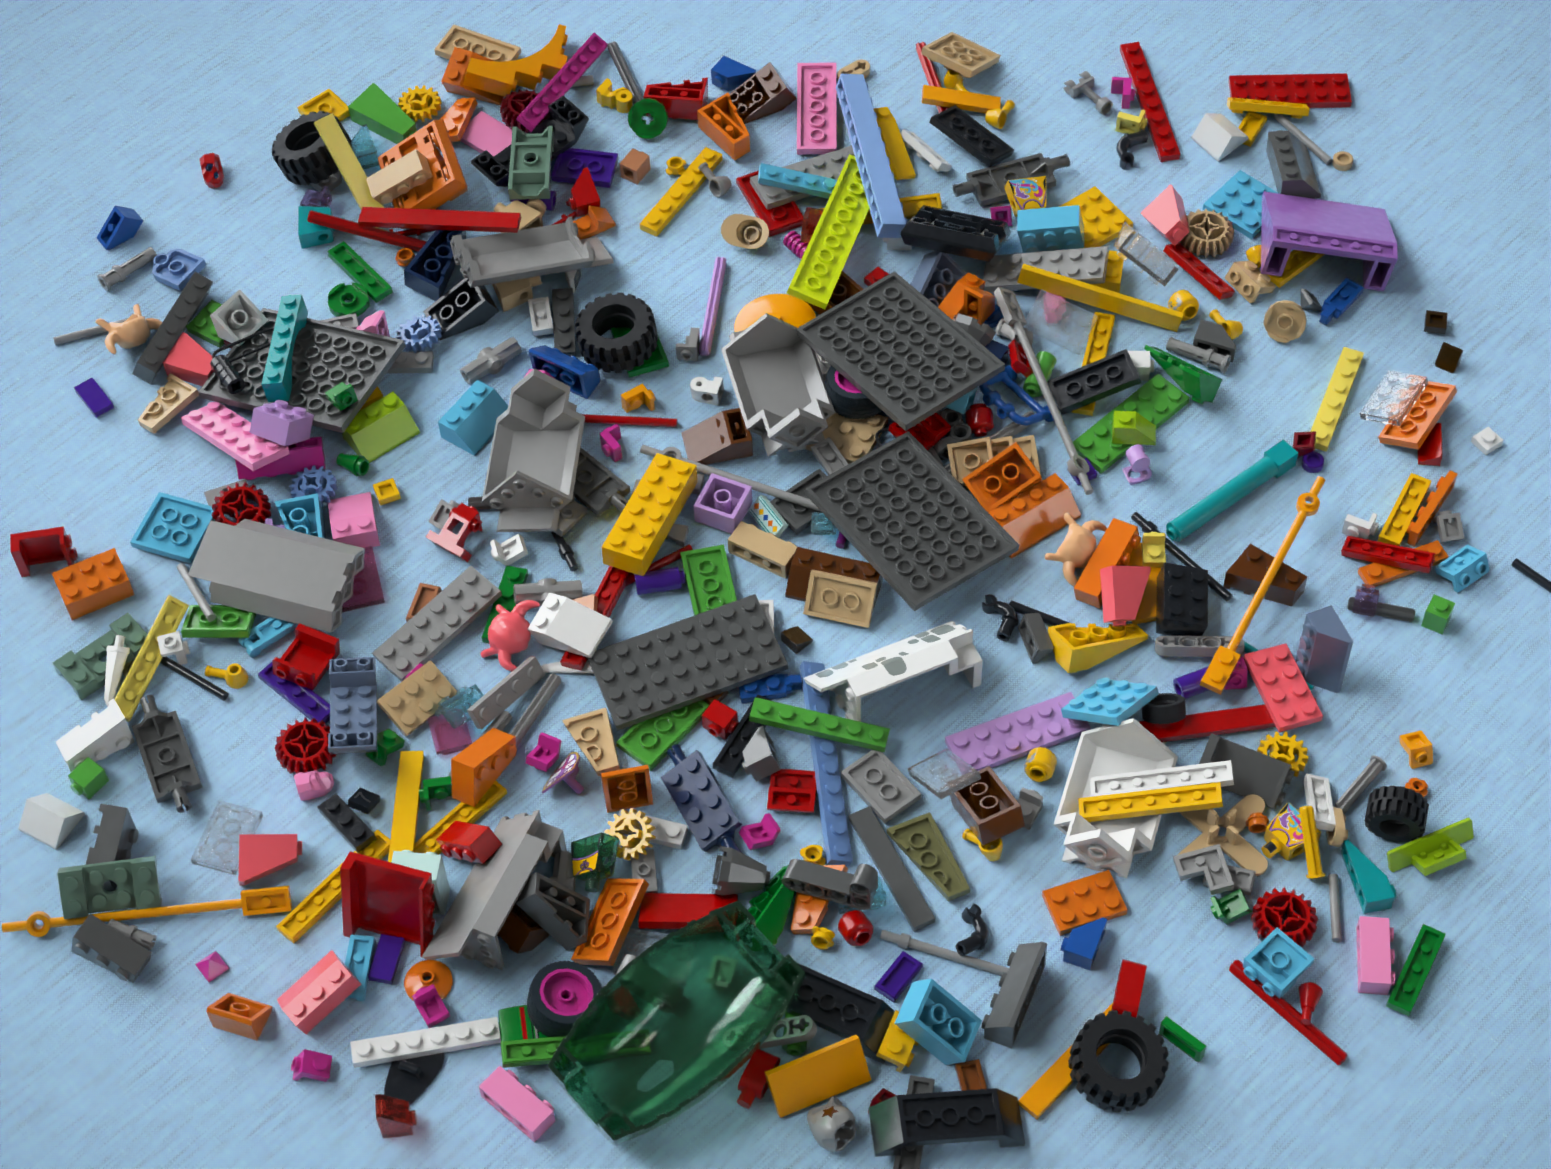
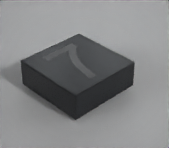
M359 788L348 799V806L369 814L380 802V795Z

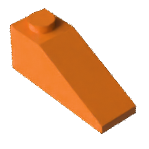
M968 272L956 282L938 308L951 319H953L954 315L963 314L964 289L966 286L978 287L984 290L986 281Z

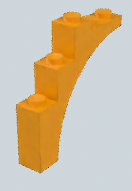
M559 24L551 41L540 51L528 57L503 62L470 58L463 85L506 97V94H510L511 90L515 91L516 85L535 90L537 83L541 84L542 78L551 80L567 62L568 56L564 55L565 49L562 48V46L566 45L568 35L565 34L566 26Z

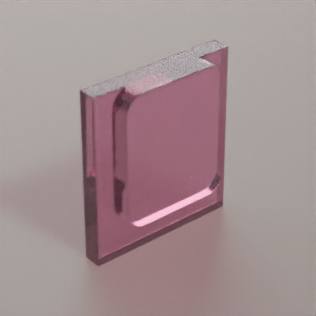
M463 709L427 718L436 754L442 753L447 755L462 751L472 744Z

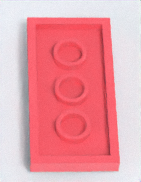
M1286 643L1244 654L1243 659L1279 733L1322 721L1323 715Z

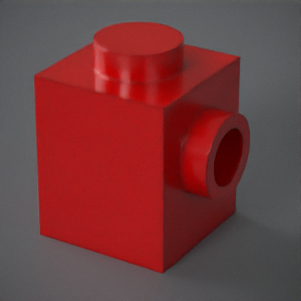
M716 699L713 700L702 714L703 728L707 729L711 735L719 736L724 740L733 733L739 724L738 712Z

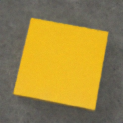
M330 89L297 107L301 115L324 111L333 113L340 122L350 116L348 106Z

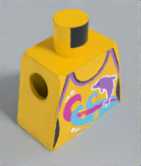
M1046 176L1007 181L1005 191L1015 217H1017L1018 210L1046 208Z
M1289 802L1265 830L1264 840L1267 843L1261 847V850L1267 858H1272L1279 853L1285 860H1291L1305 852L1300 813ZM1317 829V836H1318V843H1319V839H1320V836H1321V831H1320L1319 829Z

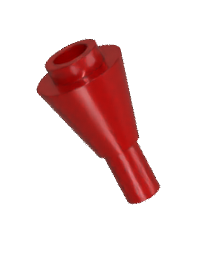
M1313 982L1303 983L1298 987L1302 1009L1301 1023L1303 1025L1311 1024L1312 1012L1315 1010L1323 994L1322 988Z

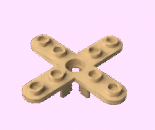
M1255 794L1247 795L1221 818L1213 808L1179 812L1202 832L1200 836L1179 854L1220 844L1222 851L1241 868L1256 871V876L1264 874L1268 867L1267 859L1239 835L1247 827L1245 822L1252 813L1264 812V800ZM1219 826L1226 828L1225 836H1218Z

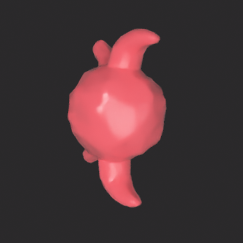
M533 600L521 601L511 612L502 605H497L496 611L500 614L492 620L488 630L490 648L483 650L481 657L485 658L498 654L499 663L504 669L511 672L515 670L517 666L511 662L512 654H517L527 649L531 639V633L528 630L530 624L524 616L528 610L539 607L540 604Z

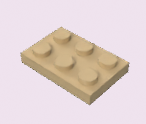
M811 570L803 614L869 628L878 583Z
M430 660L378 699L377 704L403 735L407 737L458 698L460 694Z

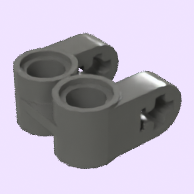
M949 408L937 413L951 426V429L945 435L947 438L938 441L933 446L940 460L949 458L947 444L972 440L971 428L962 420V414Z

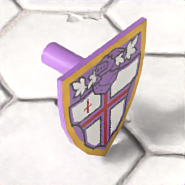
M571 752L561 762L546 782L542 793L548 791L561 780H564L577 794L584 790V787L576 780L580 755L577 752Z

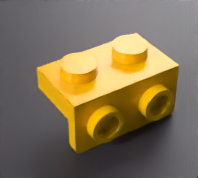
M895 1010L876 1056L897 1065L896 1071L901 1073L905 1066L909 1068L915 1055L911 1050L913 1045L918 1046L919 1043L894 1024L899 1014V1011Z

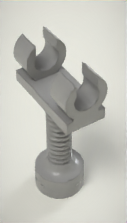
M1084 71L1079 74L1082 78L1079 79L1080 83L1077 85L1073 80H1068L1064 83L1067 85L1063 88L1064 91L1071 95L1072 98L1084 93L1096 103V110L1102 115L1111 110L1113 106L1112 101L1107 97H1099L1091 90L1094 87V77L1089 72Z

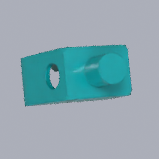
M298 206V236L302 249L334 241V231H337L336 229L313 224L307 220L311 210L333 216L331 208Z

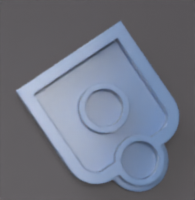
M173 249L167 254L161 253L154 257L152 273L156 281L181 291L187 285L194 272L199 273L207 264L205 259L182 249Z

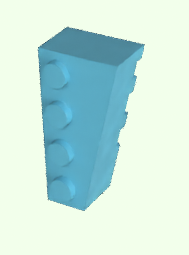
M318 493L274 501L285 529L326 539L324 512Z

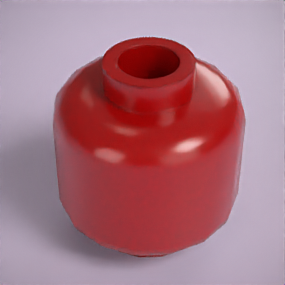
M973 404L966 411V424L970 426L971 433H974L975 436H986L987 432L994 428L992 409L985 404Z
M852 910L843 914L838 923V930L848 944L862 946L868 943L872 937L874 927L862 911Z

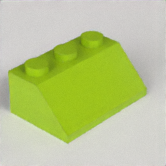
M393 391L360 410L342 435L343 439L355 453L365 456L370 463L418 435L420 431L406 405Z

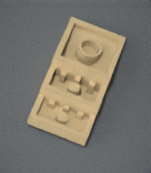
M1030 435L1013 439L1012 436L991 440L990 437L947 444L952 476L962 486H966L962 481L964 477L1015 442H1017L1041 475L1035 437Z

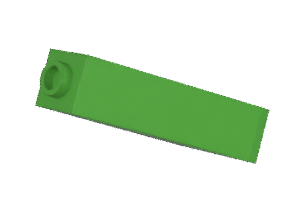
M374 83L348 106L351 121L395 144L400 143L417 131L415 122Z

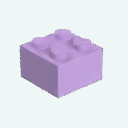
M276 400L274 403H266L253 409L249 433L282 446L292 445L310 439L314 415L306 412L304 408L292 407L286 401Z
M711 473L694 504L695 521L732 534L739 523L743 521L753 502L752 486Z

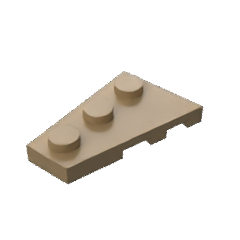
M170 373L167 377L168 382L166 385L160 387L157 391L158 396L155 401L148 404L138 419L140 426L155 434L199 396L197 388Z
M606 707L562 720L598 776L601 773L620 770Z

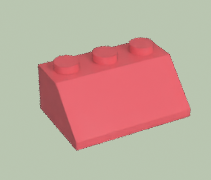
M331 950L283 993L277 1001L295 1026L307 1034L362 984L335 952Z

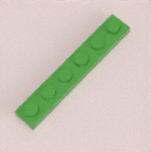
M756 697L754 698L749 716V721L880 752H885L890 728Z

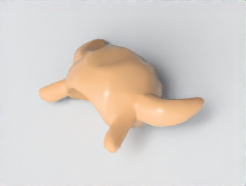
M139 304L134 305V314L123 323H108L101 318L96 320L99 326L109 332L105 339V345L112 354L117 352L115 344L122 348L130 349L145 343L150 336V330H158L162 322L154 318L145 319L141 314Z
M1067 512L1064 514V520L1069 525L1068 533L1057 552L1045 554V559L1062 562L1064 578L1069 584L1075 586L1078 581L1074 573L1075 568L1086 567L1096 549V538L1092 532L1095 530L1106 531L1107 528L1103 523L1094 520L1087 521L1080 526Z

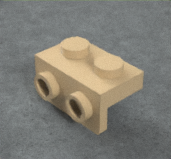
M1249 260L1234 262L1225 276V280L1249 303H1254L1259 294L1272 293L1276 287L1270 281L1271 279L1267 275L1261 274V271L1257 269V265Z

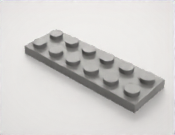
M848 146L782 168L838 180L849 154L855 155L852 146ZM758 175L750 177V184L767 210L812 196L759 184Z
M1108 247L995 255L990 262L986 261L983 280L986 281L984 291L994 292L998 287L1008 290L1036 289L1017 283L1023 263L1088 284L1105 283L1109 256Z
M469 566L372 654L402 682L419 663L424 665L501 597L502 593L474 567Z

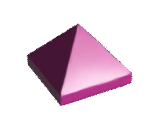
M1010 205L990 208L991 219L1007 222L1008 226H1012Z
M216 951L195 964L208 982H211L229 969Z

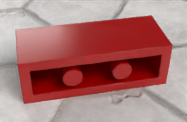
M456 820L436 839L441 846V852L446 857L481 864L502 845L490 827Z

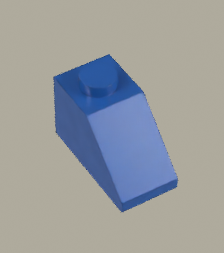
M723 56L711 69V81L715 86L731 91L753 76L756 70Z
M115 205L96 238L106 250H111L133 238L140 228L143 219L134 209Z
M1102 917L1072 929L1069 938L1064 937L1060 951L1064 952L1063 961L1091 970L1106 931L1107 919Z

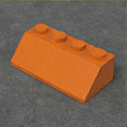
M1056 473L988 512L1019 544V550L1009 556L1011 559L1067 526L1068 523L1064 520L1065 513L1068 512L1074 520L1081 517L1069 487Z

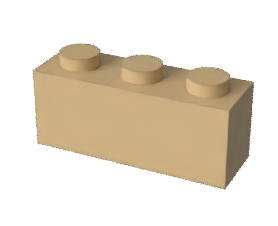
M415 149L367 177L366 180L372 198L384 205L392 202L398 196L409 192L410 189L417 185L425 183L433 175L426 156Z
M741 521L728 539L729 553L785 579L789 575L797 546L792 542H786L776 537L772 533L764 532L753 524Z

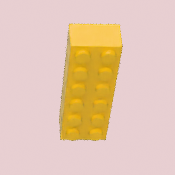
M656 453L601 547L603 564L640 576L645 575L698 482L697 465Z

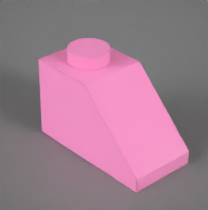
M382 310L366 317L362 324L357 327L358 330L390 337L385 311Z

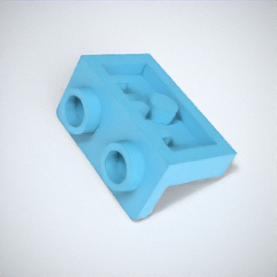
M1470 545L1464 546L1435 566L1436 574L1452 581L1454 591L1457 593L1490 570L1487 554Z

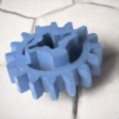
M421 315L420 318L413 316L412 321L407 319V324H400L401 329L396 331V338L405 342L406 347L404 349H406V352L412 349L414 353L418 350L424 352L426 347L433 348L432 343H438L437 338L442 337L440 324L436 318L432 319V316L427 318L424 315Z
M315 465L312 466L311 470L305 467L304 473L297 472L298 478H292L293 484L289 485L292 498L318 493L322 507L324 501L331 502L329 497H335L334 490L338 489L335 476L332 475L331 470L325 471L324 466L316 469Z

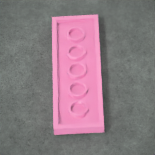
M797 63V155L826 154L837 150L836 63Z
M210 402L207 406L193 410L181 417L184 426L252 471L289 454L288 446H282L249 433L251 422L219 402Z

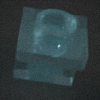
M812 512L811 532L814 535H836V527L822 512Z

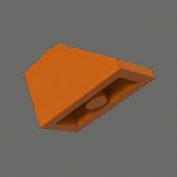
M966 286L964 289L963 315L977 319V323L982 325L995 311V296L978 287Z

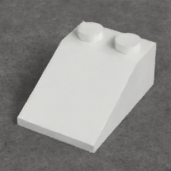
M549 593L528 630L539 644L592 658L613 621L572 599Z

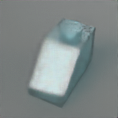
M367 124L363 125L351 140L352 150L364 170L379 166L377 151Z

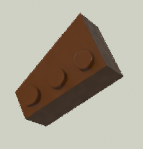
M1250 543L1226 572L1223 587L1229 590L1231 587L1243 590L1244 594L1251 595V593L1256 594L1275 557ZM1282 562L1264 599L1293 606L1304 593L1307 576Z

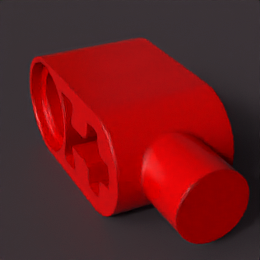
M758 1048L754 1051L738 1084V1090L741 1093L737 1103L740 1106L749 1109L755 1097L760 1100L764 1097L769 1088L765 1072L778 1067L781 1058Z

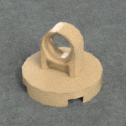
M1283 300L1274 303L1268 308L1264 317V327L1270 338L1277 342L1287 343L1298 339L1305 331L1307 319L1300 305L1293 301Z

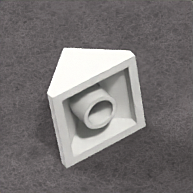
M1205 113L1191 136L1192 140L1217 162L1248 140V136L1224 115L1216 113Z
M240 289L210 315L218 337L230 343L254 334L268 321L263 313ZM241 342V343L237 344L236 346L239 347V346H241L244 342Z
M45 793L26 800L18 829L57 850L85 813Z

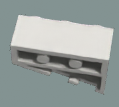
M114 698L108 702L110 706L100 714L96 711L91 715L92 719L82 727L77 725L56 741L58 749L71 772L87 757L91 758L94 762L103 760L108 755L120 749H125L135 742L126 719Z

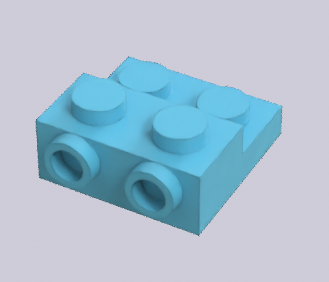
M1276 927L1244 958L1243 968L1245 975L1250 980L1254 981L1257 979L1263 984L1262 988L1266 994L1271 997L1276 995L1280 999L1314 963V958Z

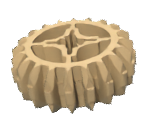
M1206 208L1204 211L1197 209L1196 213L1190 211L1186 215L1190 232L1180 241L1181 245L1192 254L1196 253L1197 257L1204 255L1207 258L1208 255H1211L1215 258L1217 254L1222 255L1224 251H1228L1234 237V228L1232 222L1228 220V216L1223 217L1222 212L1217 214L1215 210L1211 212L1207 211Z

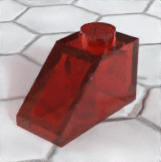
M376 1094V1119L382 1137L391 1138L413 1135V1126L417 1125L416 1110H411L409 1101Z

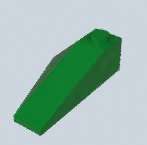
M1145 346L1144 349L1150 351L1153 359L1181 389L1192 395L1191 400L1203 404L1204 401L1213 403L1223 379L1157 347Z
M788 865L783 866L769 881L768 886H764L765 892L757 897H753L749 901L751 907L744 914L741 912L737 914L736 929L724 930L722 934L725 938L753 951L769 950L777 944V939L783 932L795 892L782 884V879Z

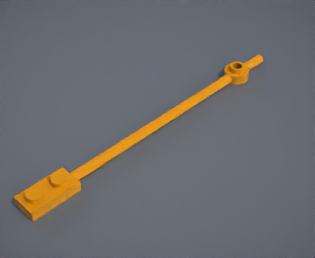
M1318 476L1310 492L1303 493L1298 497L1296 503L1298 515L1227 648L1219 646L1200 682V686L1220 695L1223 692L1241 654L1235 652L1303 522L1307 516L1315 515L1319 509L1320 501L1317 496L1325 483L1323 477Z
M280 886L242 890L240 893L241 899L95 913L92 915L103 922H109L111 919L121 921L242 908L243 916L288 912L292 910L290 887ZM37 911L32 913L27 921L2 923V932L27 930L32 936L42 937L53 927L82 925L88 916L64 919V917L50 918L47 913ZM36 920H42L44 925L39 926Z

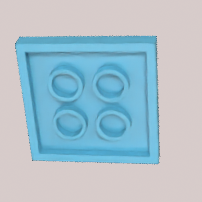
M1239 170L1203 204V210L1205 208L1211 212L1215 210L1217 214L1222 212L1223 217L1228 216V220L1232 222L1235 230L1252 239L1261 231L1263 192H1278Z
M159 492L130 544L136 549L191 564L210 521H215L212 518V512H214L212 506Z
M1101 678L1090 688L1085 689L1078 697L1070 700L1069 704L1061 709L1062 717L1119 726L1122 721L1128 719L1159 695L1157 686L1147 685L1146 683L1137 684L1130 683L1127 680L1116 681L1109 678Z

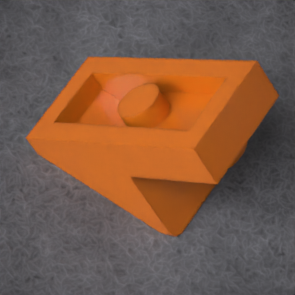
M595 206L588 207V215L573 221L578 227L577 237L579 240L590 238L616 226L606 208Z

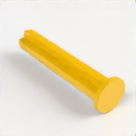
M1302 806L1299 808L1308 868L1306 878L1324 877L1326 874L1322 870L1314 809L1312 806Z

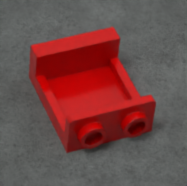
M64 526L10 534L11 554L21 577L30 576V565L66 560L68 566L74 564V560H77L76 548L72 547L71 535L66 534Z
M299 623L295 628L296 638L280 659L275 657L272 660L273 674L281 679L294 682L301 687L314 690L329 669V659H336L340 654L339 638Z

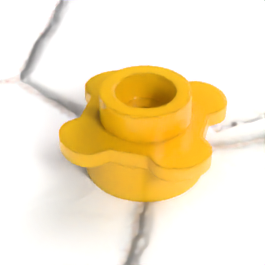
M677 156L667 160L668 168L666 169V174H683L685 171L684 166L686 165L685 160Z
M809 845L800 850V855L804 861L822 866L826 863V859L822 856L823 848L820 845Z
M814 926L811 930L813 932L811 937L813 946L821 950L833 947L834 942L832 940L835 933L827 928Z

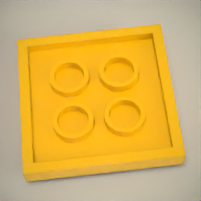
M1096 186L1059 206H1080L1084 224V248L1101 247L1133 228V222Z

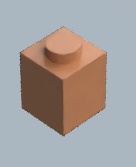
M633 148L619 163L621 177L637 185L651 170L649 155Z

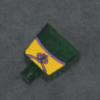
M601 832L571 842L573 876L585 881V891L598 892L600 880L613 875L619 838Z

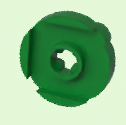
M645 98L632 106L628 113V123L637 136L651 139L664 131L668 123V114L662 103L655 99ZM647 113H650V116L653 117V121H650V124H646V120H643V116H646Z
M351 282L352 285L342 283L332 288L328 294L330 312L336 317L356 313L357 317L362 315L370 306L365 287ZM346 299H347V300H351V299H352V301H351V302H348V303H346L344 300H346Z

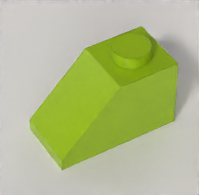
M1114 411L1112 444L1156 445V425L1136 411Z

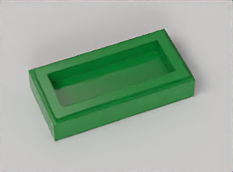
M1167 1016L1161 1021L1159 1034L1196 1062H1200L1204 1057L1206 1045Z

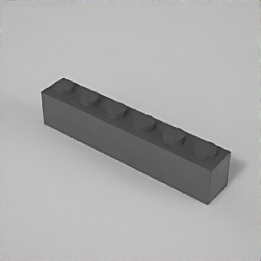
M194 272L137 361L132 373L133 375L149 384L153 382L163 366V361L207 297L213 281Z

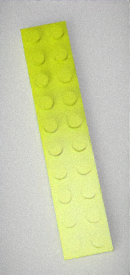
M849 154L787 290V294L824 310L869 211L859 169L853 155Z

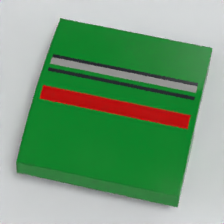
M527 1005L504 1008L498 1011L501 1041L547 1038L546 1035H543L533 1026L528 1015Z

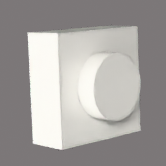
M1488 426L1472 436L1471 442L1483 454L1488 455L1502 446L1503 439Z

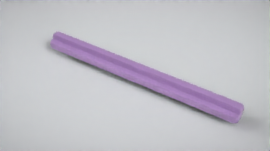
M717 257L715 259L699 346V354L701 356H709L711 352L726 269L725 257Z

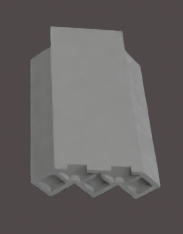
M572 216L568 217L565 223L518 230V233L505 232L463 240L461 235H455L450 242L456 265L461 266L460 271L464 278L469 279L468 284L470 288L614 263L613 258L598 237L579 240L577 237L578 227L576 223H573Z
M244 519L235 526L211 520L188 576L211 581L209 586V592L211 593L210 602L333 632L341 625L343 603L353 595L354 576L364 569L365 548Z

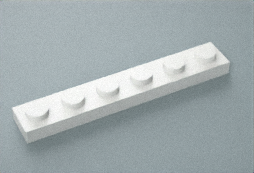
M1231 760L1090 777L1091 797L1217 782L1221 783V787L1234 785Z
M493 1017L351 1041L350 1044L353 1066L357 1068L501 1043L498 1018Z

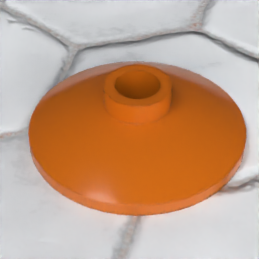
M424 960L416 963L409 969L404 980L405 991L412 1000V996L420 988L434 984L438 995L443 1000L450 993L453 985L450 969L444 963L437 960ZM431 976L430 980H423L425 977Z

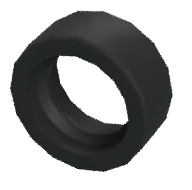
M1159 693V695L1142 707V719L1153 724L1175 723L1186 717L1185 698L1178 694Z

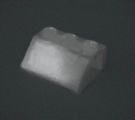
M1125 222L1122 225L1114 243V247L1118 250L1116 254L1125 261L1130 259L1134 262L1132 266L1140 273L1143 271L1149 274L1147 278L1154 284L1158 285L1161 283L1163 286H1166L1180 269V266L1128 223Z

